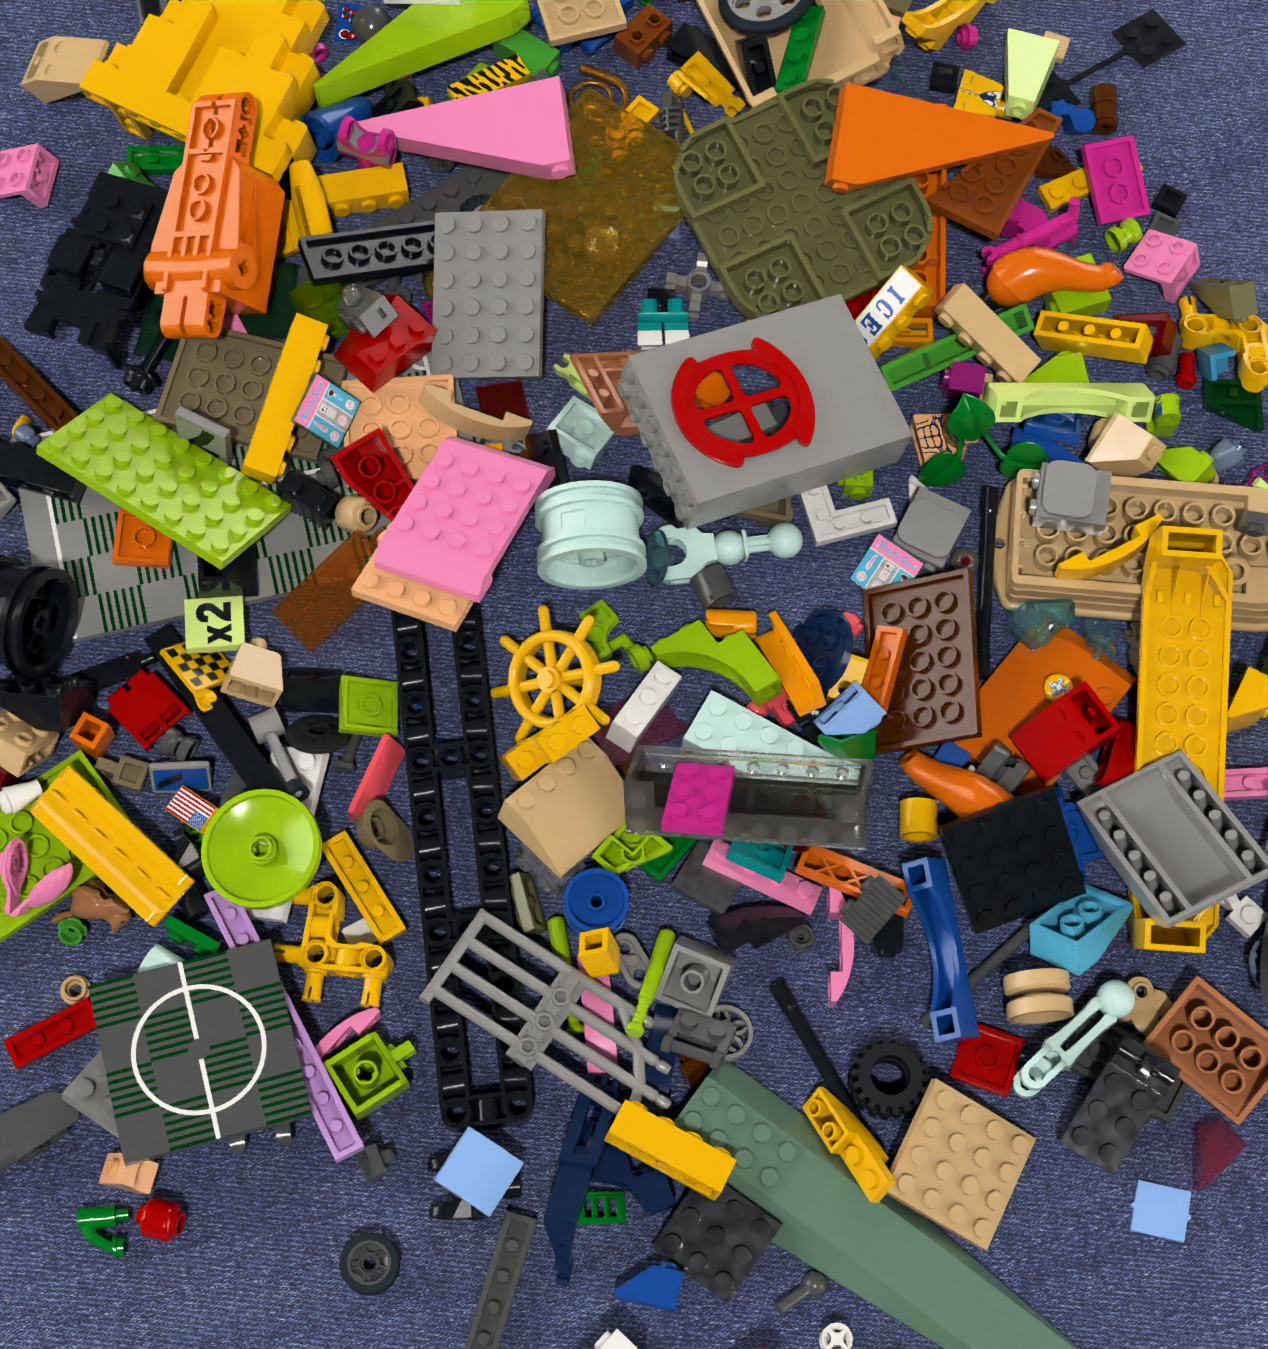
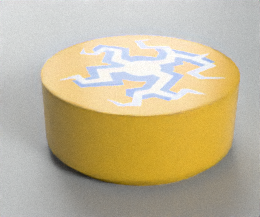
M1052 675L1045 681L1043 695L1048 702L1053 703L1062 695L1072 690L1073 684L1064 675Z

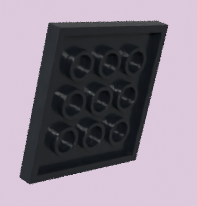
M1052 785L939 826L967 916L975 935L1087 893L1056 790Z

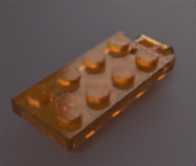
M385 526L379 528L369 540L362 535L363 532L359 528L355 530L271 611L311 653L320 647L366 602V600L352 596L351 588L366 566L363 563L364 558H371L378 547L377 537L387 529Z

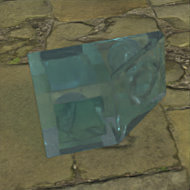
M1029 599L1008 616L1009 632L1032 652H1035L1039 647L1046 646L1061 629H1066L1073 623L1075 619L1074 601L1071 599Z

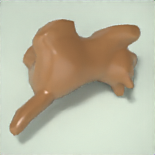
M90 879L71 892L70 910L57 913L51 918V923L56 924L63 918L68 919L69 917L104 919L111 925L112 933L116 934L118 929L120 930L131 921L132 914L129 912L131 907L117 894H107L104 882L98 879Z

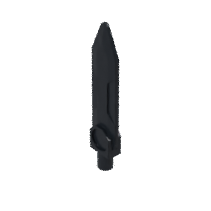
M135 651L71 675L79 676L80 680L92 681L93 693L129 680L140 669L144 671L143 667L157 663L153 652L139 656L138 652Z

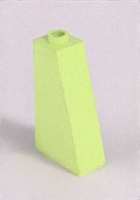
M1011 28L1008 29L1004 49L1006 116L1024 120L1036 110L1056 62L1060 41Z

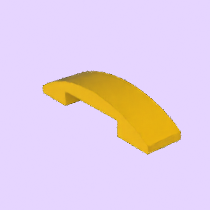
M1159 513L1135 525L1130 535L1131 541L1091 561L1083 551L1059 563L1055 571L1056 578L1065 580L1084 579L1098 576L1120 567L1145 548L1149 543L1151 534L1158 529L1163 517Z

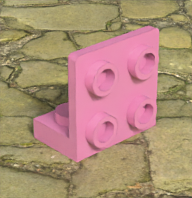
M38 143L0 151V199L22 195L39 209L47 207L60 160Z
M1149 229L1123 266L1124 271L1161 283L1164 301L1174 304L1200 266L1198 245L1188 240Z

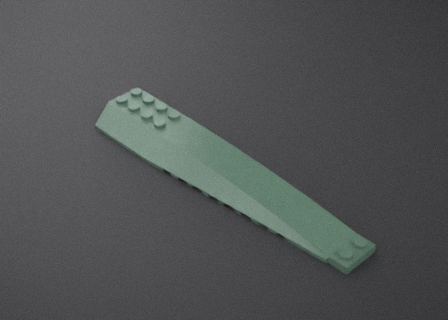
M723 1062L719 1071L712 1069L674 1121L675 1126L685 1132L692 1131L703 1138V1142L712 1147L719 1146L726 1149L731 1154V1157L737 1160L726 1183L782 1223L771 1243L791 1253L811 1268H815L837 1284L846 1287L863 1300L872 1303L892 1318H896L906 1324L910 1329L927 1337L943 1349H1079L926 1217L887 1194L879 1203L870 1202L839 1154L830 1153L811 1121L731 1062Z

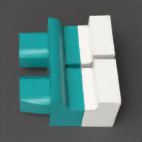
M682 298L668 299V312H657V299H642L640 313L637 316V351H646L662 346V326L664 345L690 338L688 312H685Z

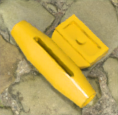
M299 160L289 165L291 200L284 199L275 261L300 252L298 247L299 237L333 233L324 192L309 160Z

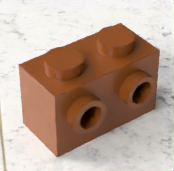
M648 3L627 24L626 30H621L614 36V52L638 70L644 63H649L656 51L661 46L665 47L672 39L673 21Z

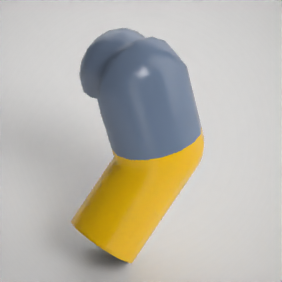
M22 415L18 418L12 429V436L16 441L24 442L32 448L39 442V437L35 434L36 431L30 427L32 420L28 416Z

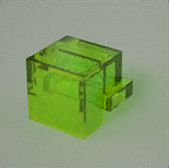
M310 280L288 293L295 310L299 314L329 325L326 331V335L330 336L329 342L351 330V328L347 329L338 319L340 313L334 307L347 295L345 289L339 283L313 286Z

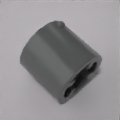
M721 564L704 568L695 574L689 582L705 612L709 608L723 609L738 597L736 589Z

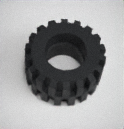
M889 1037L881 1038L878 1042L876 1040L871 1041L868 1046H864L860 1050L849 1069L848 1076H850V1080L848 1081V1089H852L851 1097L853 1101L857 1100L859 1102L858 1108L862 1112L866 1109L870 1112L869 1116L873 1118L877 1115L881 1116V1120H888L890 1117H893L895 1120L901 1118L904 1114L907 1115L917 1106L927 1090L926 1084L929 1082V1075L925 1073L928 1069L926 1062H921L922 1055L919 1051L915 1053L911 1050L913 1045L910 1043L906 1045L901 1044L902 1039L895 1038L893 1041H889ZM888 1063L896 1066L904 1076L905 1087L903 1091L895 1095L880 1092L874 1086L871 1079V1070L875 1065Z

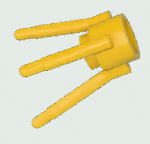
M681 69L672 73L668 78V86L678 97L686 98L695 91L716 107L709 100V95L692 82ZM683 108L684 124L691 135L694 133V130Z

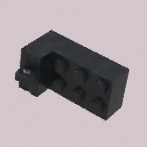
M1120 1035L1057 1140L1114 1175L1162 1095H1167L1182 1069L1132 1038Z

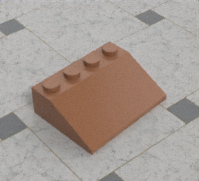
M1198 975L1195 976L1175 999L1141 1045L1182 1069L1177 1077L1239 1126L1268 1090V1031Z

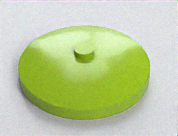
M273 789L247 791L227 801L211 818L205 830L201 846L202 866L211 886L229 902L251 910L276 908L300 895L313 880L322 856L321 832L312 813L293 796Z

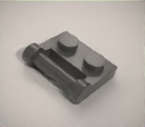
M680 1007L667 1034H665L662 1040L660 1051L668 1054L672 1051L710 1064V1068L719 1071L734 1040L737 1026Z

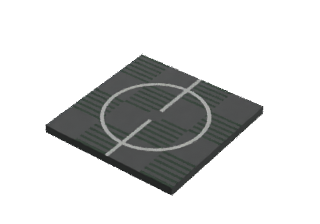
M271 939L88 986L125 1166L313 1116Z

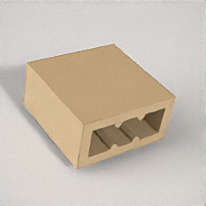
M0 710V767L17 778L52 757L60 733L57 731L35 729L7 710Z

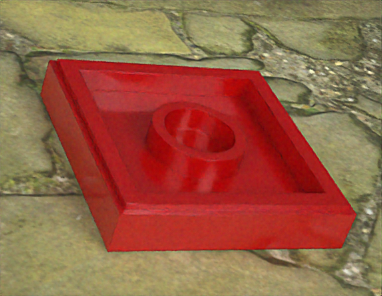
M977 1023L980 1037L959 1042L948 1078L1007 1098L1025 1039Z

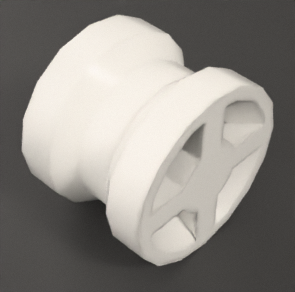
M838 1322L831 1323L825 1327L819 1336L821 1349H850L853 1342L850 1329Z

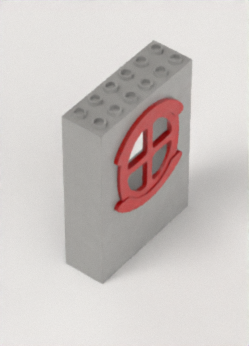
M841 294L629 355L617 384L620 398L625 399L627 403L629 417L633 423H636L640 431L642 445L648 448L653 468L656 472L660 473L663 479L664 491L667 496H671L675 505V514L679 521H683L686 530L897 463L913 437L912 431ZM746 365L767 371L776 378L779 387L750 396L745 395L732 371V366ZM712 372H720L733 396V401L699 410L694 402L697 387ZM778 398H786L790 406L787 422L773 436L764 435L751 408ZM739 412L746 422L753 437V442L738 443L722 439L710 432L704 422L729 413Z

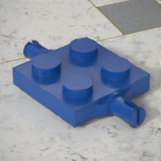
M1055 786L1054 788L1083 883H1086L1089 880L1084 865L1091 861L1104 859L1106 856L1095 843L1077 803L1065 802L1062 786H1057V788Z

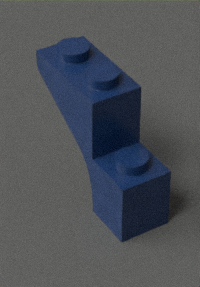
M608 1143L597 1179L592 1178L591 1182L626 1189L639 1202L644 1217L675 1207L676 1203L666 1174L649 1166L637 1171L639 1176L634 1177L626 1152Z

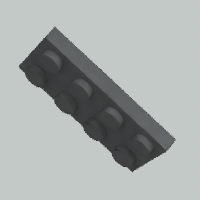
M1095 1013L1074 1032L1066 1050L1082 1038L1102 1017ZM1114 1024L1089 1045L1069 1070L1092 1082L1120 1035H1126L1140 1044L1144 1040ZM1177 1077L1167 1095H1162L1151 1116L1165 1124H1169L1188 1085Z

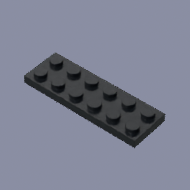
M435 220L299 237L298 247L313 286L434 270Z

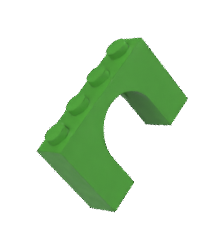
M520 29L512 36L492 43L493 54L502 60L518 54L530 72V78L541 69L550 75L549 78L555 77L560 71V51L550 47L549 44L523 29ZM449 94L447 95L448 101L452 100Z

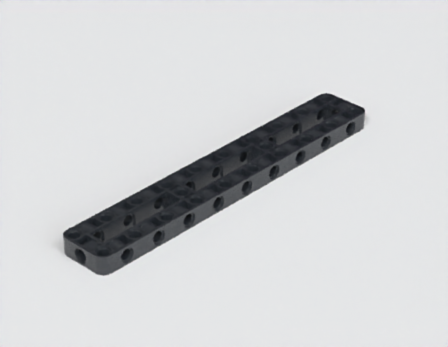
M478 602L473 603L457 632L452 631L463 741L434 744L421 620L391 610L428 984L462 936L460 934L461 930L469 926L477 914H451L438 781L467 778L481 908L514 928L502 822L497 818L501 808ZM471 644L475 649L471 652H464L461 650V647ZM409 650L417 652L414 658L403 656ZM477 698L481 701V704L471 707L467 705V701ZM415 704L423 707L418 713H412L408 709ZM478 753H483L488 757L484 762H476L472 759ZM449 756H454L458 759V762L452 766L446 765L442 761ZM420 759L429 762L428 766L423 769L416 768L414 763ZM483 809H490L494 812L493 816L488 819H483L478 814ZM425 815H430L435 819L430 825H422L419 820ZM495 865L500 869V872L495 876H489L484 870L488 866ZM430 872H437L441 876L434 883L427 882L425 877ZM484 924L475 939L518 966L516 944L501 934H494L490 927ZM435 930H443L447 933L446 937L441 941H434L430 936ZM487 961L489 983L497 987L503 981L510 982L513 985V989L506 994L522 1003L520 981ZM450 973L441 987L450 989L453 995L460 999L458 977ZM434 997L430 1002L440 1114L444 1127L452 1133H464L467 1127L475 1131L521 1126L529 1122L533 1116L534 1109L530 1070L520 1066L512 1058L505 1055L506 1052L503 1050L505 1043L495 1037L501 1092L470 1095L462 1015ZM491 999L493 1021L517 1036L525 1025L524 1019ZM455 1048L458 1050L459 1055L455 1060L447 1061L442 1057L444 1050ZM521 1101L527 1106L526 1111L521 1115L513 1114L509 1110L513 1102ZM452 1109H462L465 1112L464 1119L460 1122L450 1121L448 1114Z

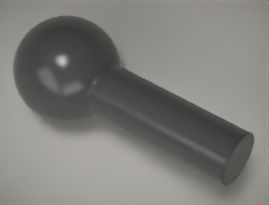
M818 1271L808 1272L803 1277L800 1287L775 1304L777 1312L783 1315L808 1296L817 1297L822 1295L827 1288L825 1276Z

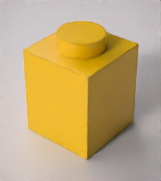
M609 927L580 932L578 957L590 978L619 973L620 947Z

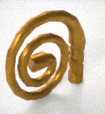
M582 63L579 73L601 81L585 80L572 86L568 92L567 103L577 113H581L573 103L575 92L584 86H597L608 94V105L604 109L598 110L602 102L601 94L596 89L587 88L581 91L577 97L578 107L590 116L607 114L613 108L615 102L613 91L607 84L603 83L607 82L621 92L623 96L621 108L611 117L598 119L587 116L583 121L598 125L613 123L629 106L630 94L627 85L614 73ZM588 94H593L595 96L592 97L588 108L583 103V98Z

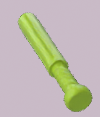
M560 916L552 917L547 921L552 952L572 966L565 920ZM569 1014L567 1016L569 1022L567 1033L571 1036L583 1034L584 1025L580 1023L579 1019Z
M670 929L660 930L656 938L637 998L638 1004L633 1015L634 1017L625 1029L626 1033L632 1037L640 1038L644 1034L643 1023L649 1005L653 1003L676 939L675 933Z

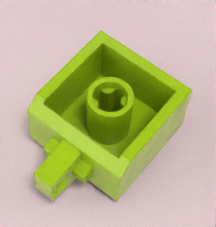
M375 1031L324 1062L323 1065L357 1121H360L410 1088L409 1082L402 1073V1070L407 1067L404 1062L415 1055L416 1050L410 1040L396 1048L392 1043L385 1046ZM365 1070L369 1074L372 1073V1079L369 1081L362 1079L361 1073Z

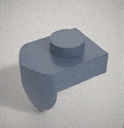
M1226 437L1214 447L1210 454L1214 460L1212 464L1215 471H1223L1233 466L1238 470L1246 463L1243 457L1246 453L1236 440L1231 443Z

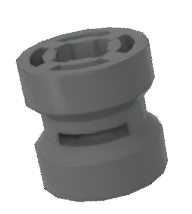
M170 727L160 742L159 753L167 757L173 756L177 762L192 761L200 741L193 736L186 737L182 735L181 730Z

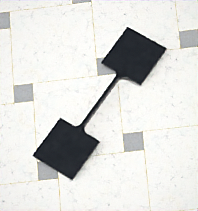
M1152 9L1112 31V35L1123 46L1120 52L1069 80L1059 78L1052 70L1037 108L1043 109L1045 104L1064 99L1068 104L1077 106L1081 101L1070 90L1069 86L1125 55H1131L1145 68L1185 45V42Z

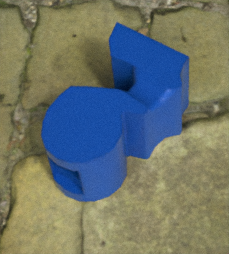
M1064 99L1052 101L1043 106L1044 110L1063 118L1062 125L1067 135L1077 136L1092 130L1096 123L1095 115L1091 110L1082 108L1076 111V106L1066 103Z

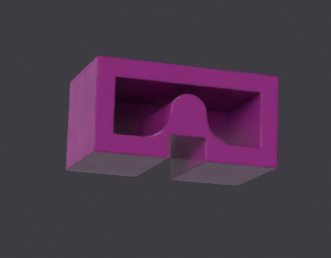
M953 361L950 368H945L944 373L940 377L939 390H943L942 399L960 401L963 393L979 399L983 392L986 366Z

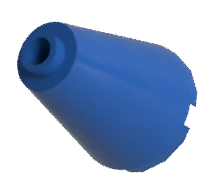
M357 95L307 112L300 117L299 121L307 125L309 133L313 137V141L318 149L315 154L316 158L323 162L330 160L333 162L340 157L341 153L337 151L336 142L344 116L354 117L357 121L370 119L373 116L372 105L366 98Z

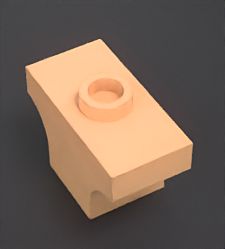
M108 1153L99 1184L127 1190L136 1194H150L159 1163L149 1160L125 1166L122 1153Z

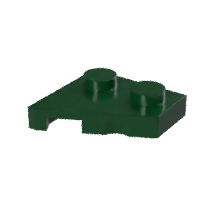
M1208 379L1204 380L1202 386L1204 408L1254 432L1261 433L1263 431L1264 419L1261 391L1253 393L1245 390L1240 380L1217 379V381L1213 382Z

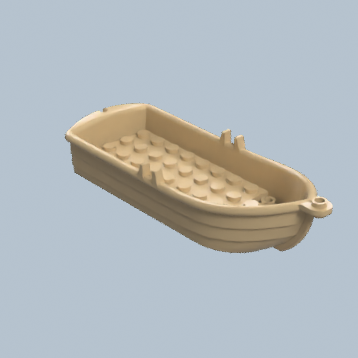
M1021 469L1017 473L1016 479L1010 481L1005 487L999 502L995 543H1002L1004 547L1001 549L995 548L993 583L999 602L1005 609L1018 612L1140 622L1143 566L1148 544L1140 553L1125 564L1098 576L1065 580L1057 579L1055 571L1059 563L1083 551L1091 561L1131 541L1130 535L1135 525L1160 513L1163 519L1158 529L1164 525L1223 530L1222 554L1226 559L1232 555L1242 556L1249 562L1251 569L1249 579L1245 583L1233 586L1231 630L1268 632V536L1252 537L1248 536L1246 532L1237 531L1238 522L1245 511L1268 513V489L1112 476L1106 526L1102 536L1032 526L1033 516L1028 515L1030 500L1031 498L1036 499L1037 489H1032L1034 472H1039L1040 470ZM1232 564L1230 565V568L1234 574V566Z

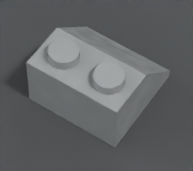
M681 935L674 943L654 998L677 1008L681 1007L712 1018L727 986L737 958Z

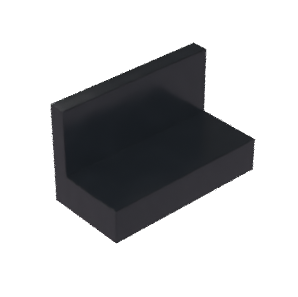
M283 668V692L280 695L281 711L339 713V682L342 676V669Z

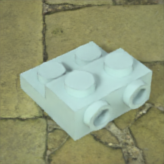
M575 396L572 397L547 428V430H557L562 454L569 457L574 466L578 468L585 467L589 470L603 455L606 446L616 435L600 418L596 408Z

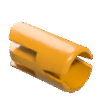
M712 608L706 610L704 625L713 637L724 638L743 629L750 639H755V632L757 631L756 611Z

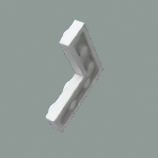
M827 485L798 494L816 547L893 528L898 523L889 497L835 511Z

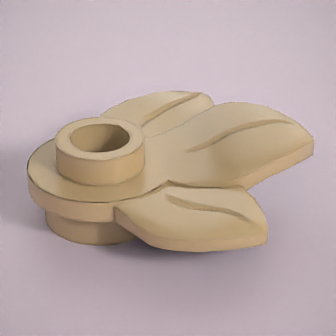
M1135 976L1127 981V984L1133 989L1135 994L1134 1008L1127 1016L1117 1019L1116 1023H1125L1131 1020L1136 1030L1147 1037L1158 1023L1159 1017H1162L1172 1004L1165 992L1154 989L1150 980L1145 977ZM1139 986H1142L1144 989V994L1141 997H1138L1136 994Z

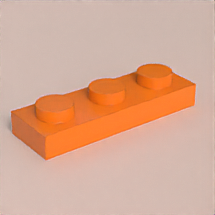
M878 625L862 688L887 712L908 631L904 628Z

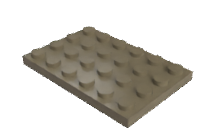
M222 328L221 333L216 338L180 339L154 416V421L177 429L175 412L181 406L229 429L232 443L249 446L284 343ZM319 352L317 359L322 362L317 374L341 389V383L345 379L347 369L334 358V355ZM311 375L309 385H312L315 376ZM301 424L299 427L294 426L291 435L296 436L291 451H285L284 456L317 464L325 439Z

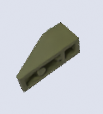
M1209 277L1189 282V288L1219 318L1231 319V323H1241L1248 321V316L1258 314L1254 281Z

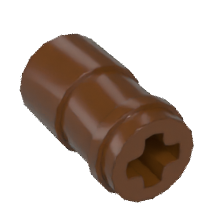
M1100 83L1090 90L1091 110L1096 119L1093 129L1098 135H1110L1117 131L1119 124L1117 117V88L1110 83Z

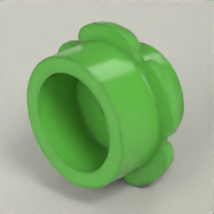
M76 917L63 918L57 925L59 928L58 938L66 945H76L80 943L83 936L87 935L86 925Z

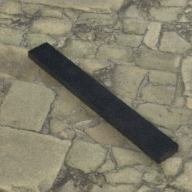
M167 624L144 638L151 652H153L158 662L248 790L273 789L287 793L283 784L214 688L209 689L216 694L217 700L210 703L213 706L211 710L201 711L193 693L159 654L161 649L182 643L170 625Z

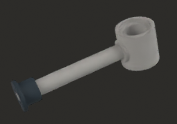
M272 707L248 717V722L258 745L268 742L286 781L285 789L287 794L300 802L306 800L310 795V790L303 784L301 779L297 778L280 742L279 736L286 734V731L276 708Z

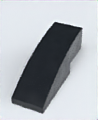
M768 903L740 908L722 914L706 923L713 941L724 954H727L746 943L757 949L807 921L798 909L785 903Z

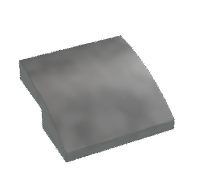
M699 840L671 884V888L720 916L725 914L743 884L702 865L710 846Z

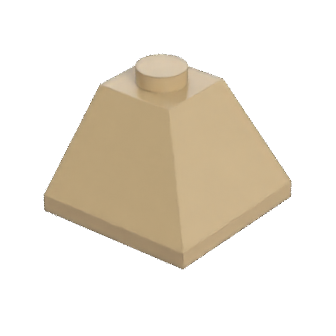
M1115 412L1085 458V461L1097 470L1112 472V476L1135 477L1151 471L1162 457V453L1167 446L1146 430Z

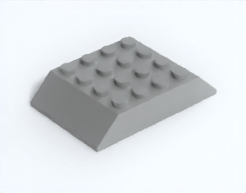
M1182 750L1077 802V806L1095 843L1153 922L1158 926L1170 928L1268 878V856Z

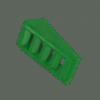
M624 1191L587 1192L585 1201H591L592 1217L585 1216L584 1202L577 1227L626 1224ZM611 1199L616 1200L617 1217H610L609 1200ZM597 1200H603L604 1217H598Z

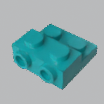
M743 811L734 828L725 859L780 883L785 875L794 844L789 841L787 848L784 847L775 837L777 826Z

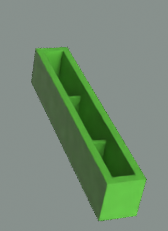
M1026 303L1007 307L995 313L1017 336L1035 329ZM952 331L877 365L890 391L893 392L949 367L953 361L961 362L977 353L971 347L963 345L957 338L958 334Z

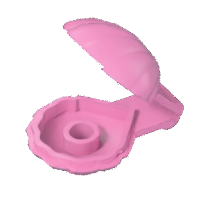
M19 837L12 839L4 851L0 852V876L7 891L4 911L12 917L26 915L30 907L44 906L61 896L69 886L73 876V866L71 863L52 870L35 885L29 896L20 904V890L27 875L29 861L25 843Z

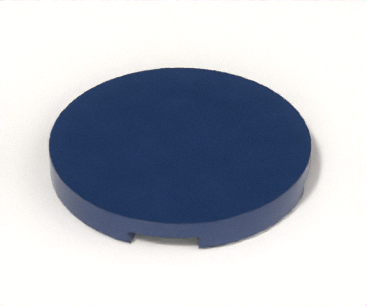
M825 608L814 611L813 616L803 625L799 624L792 635V638L818 678L823 693L831 689L843 676L853 649V632L847 618L839 612Z

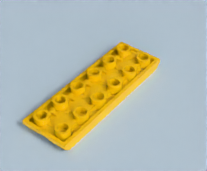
M69 764L29 808L30 813L153 927L160 923L195 882L194 879Z

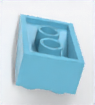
M1086 883L1084 886L1087 893L1064 902H1059L1029 925L1031 954L1078 976L1098 962L1134 909L1133 903Z

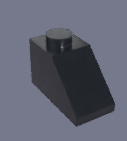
M758 34L736 40L735 45L740 67L752 95L755 96L771 87L775 88L776 76L767 37Z

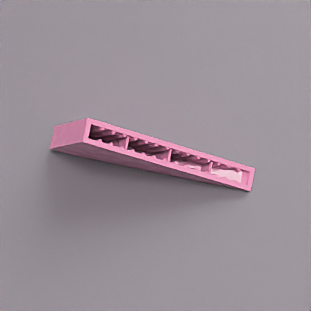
M559 76L357 121L363 129L372 133H380L383 128L393 130L397 141V150L547 180L563 179L569 175L576 174L566 93Z

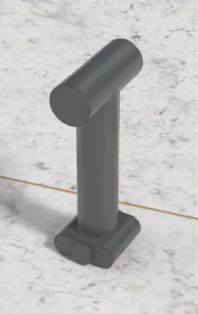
M351 734L341 760L336 759L334 763L335 770L353 775L356 766L352 762L362 735Z

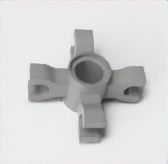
M698 252L696 269L691 271L687 277L667 272L665 289L685 292L686 298L690 301L688 320L698 321L701 304L706 302L709 296L729 301V297L721 282L711 281V276L707 272L708 258L705 253ZM694 285H701V286H703V288L698 289V288H695V287H693V286H694Z

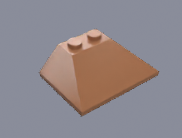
M643 351L571 354L570 360L600 418L616 436L640 434L636 423H633L629 417L625 399H621L618 394L617 384L627 357ZM694 397L695 406L700 410V405Z

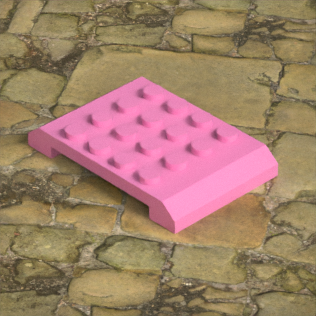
M456 436L445 438L380 540L374 558L375 568L480 603L493 582L492 573L526 515L538 495L548 489L556 476L555 468Z

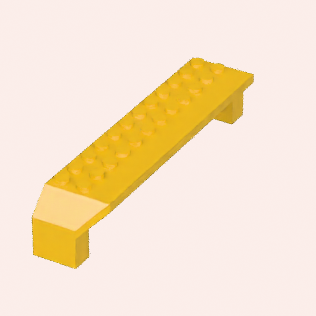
M1163 525L1150 536L1143 566L1134 773L1182 750L1224 802L1233 571L1222 554L1223 530ZM1128 890V902L1134 904V909L1127 918L1132 949L1181 953L1206 952V940L1219 926L1220 903L1170 928H1165L1153 922L1131 890Z

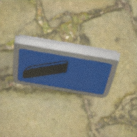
M209 761L149 764L154 793L178 792L182 785L193 792L211 791L213 788V770Z

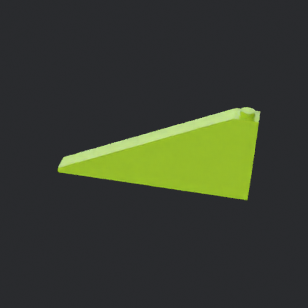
M462 0L460 5L412 4L312 85L318 106L322 108L516 34L532 20L528 0Z

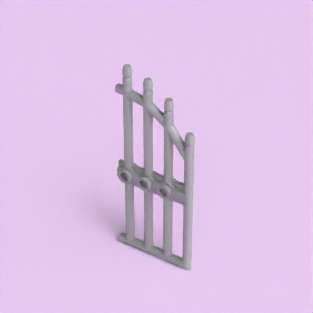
M480 908L419 996V999L427 1005L435 997L509 1045L510 1047L505 1055L512 1058L520 1066L532 1071L537 1063L615 1115L618 1114L622 1106L620 1102L544 1054L552 1039H555L631 1088L630 1102L637 1101L641 1103L642 1097H645L665 1110L672 1103L668 1097L663 1094L660 1095L657 1090L646 1084L645 1063L656 1067V1070L666 1075L672 1066L643 1047L641 1038L632 1037L627 1033L626 1035L576 1003L584 990H588L618 1010L624 1030L627 1024L632 1022L636 1007L483 908ZM483 925H487L557 970L559 974L551 986H548L475 939ZM470 949L543 996L535 1010H531L458 963L465 951ZM450 973H453L527 1021L519 1034L516 1036L442 988L441 986ZM571 1014L633 1054V1075L562 1030L560 1027L567 1016ZM646 1014L643 1026L651 1029L655 1020Z

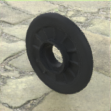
M312 715L294 721L286 730L287 742L296 750L309 754H325L337 751L344 747L351 737L349 733L339 732L338 718L326 715Z

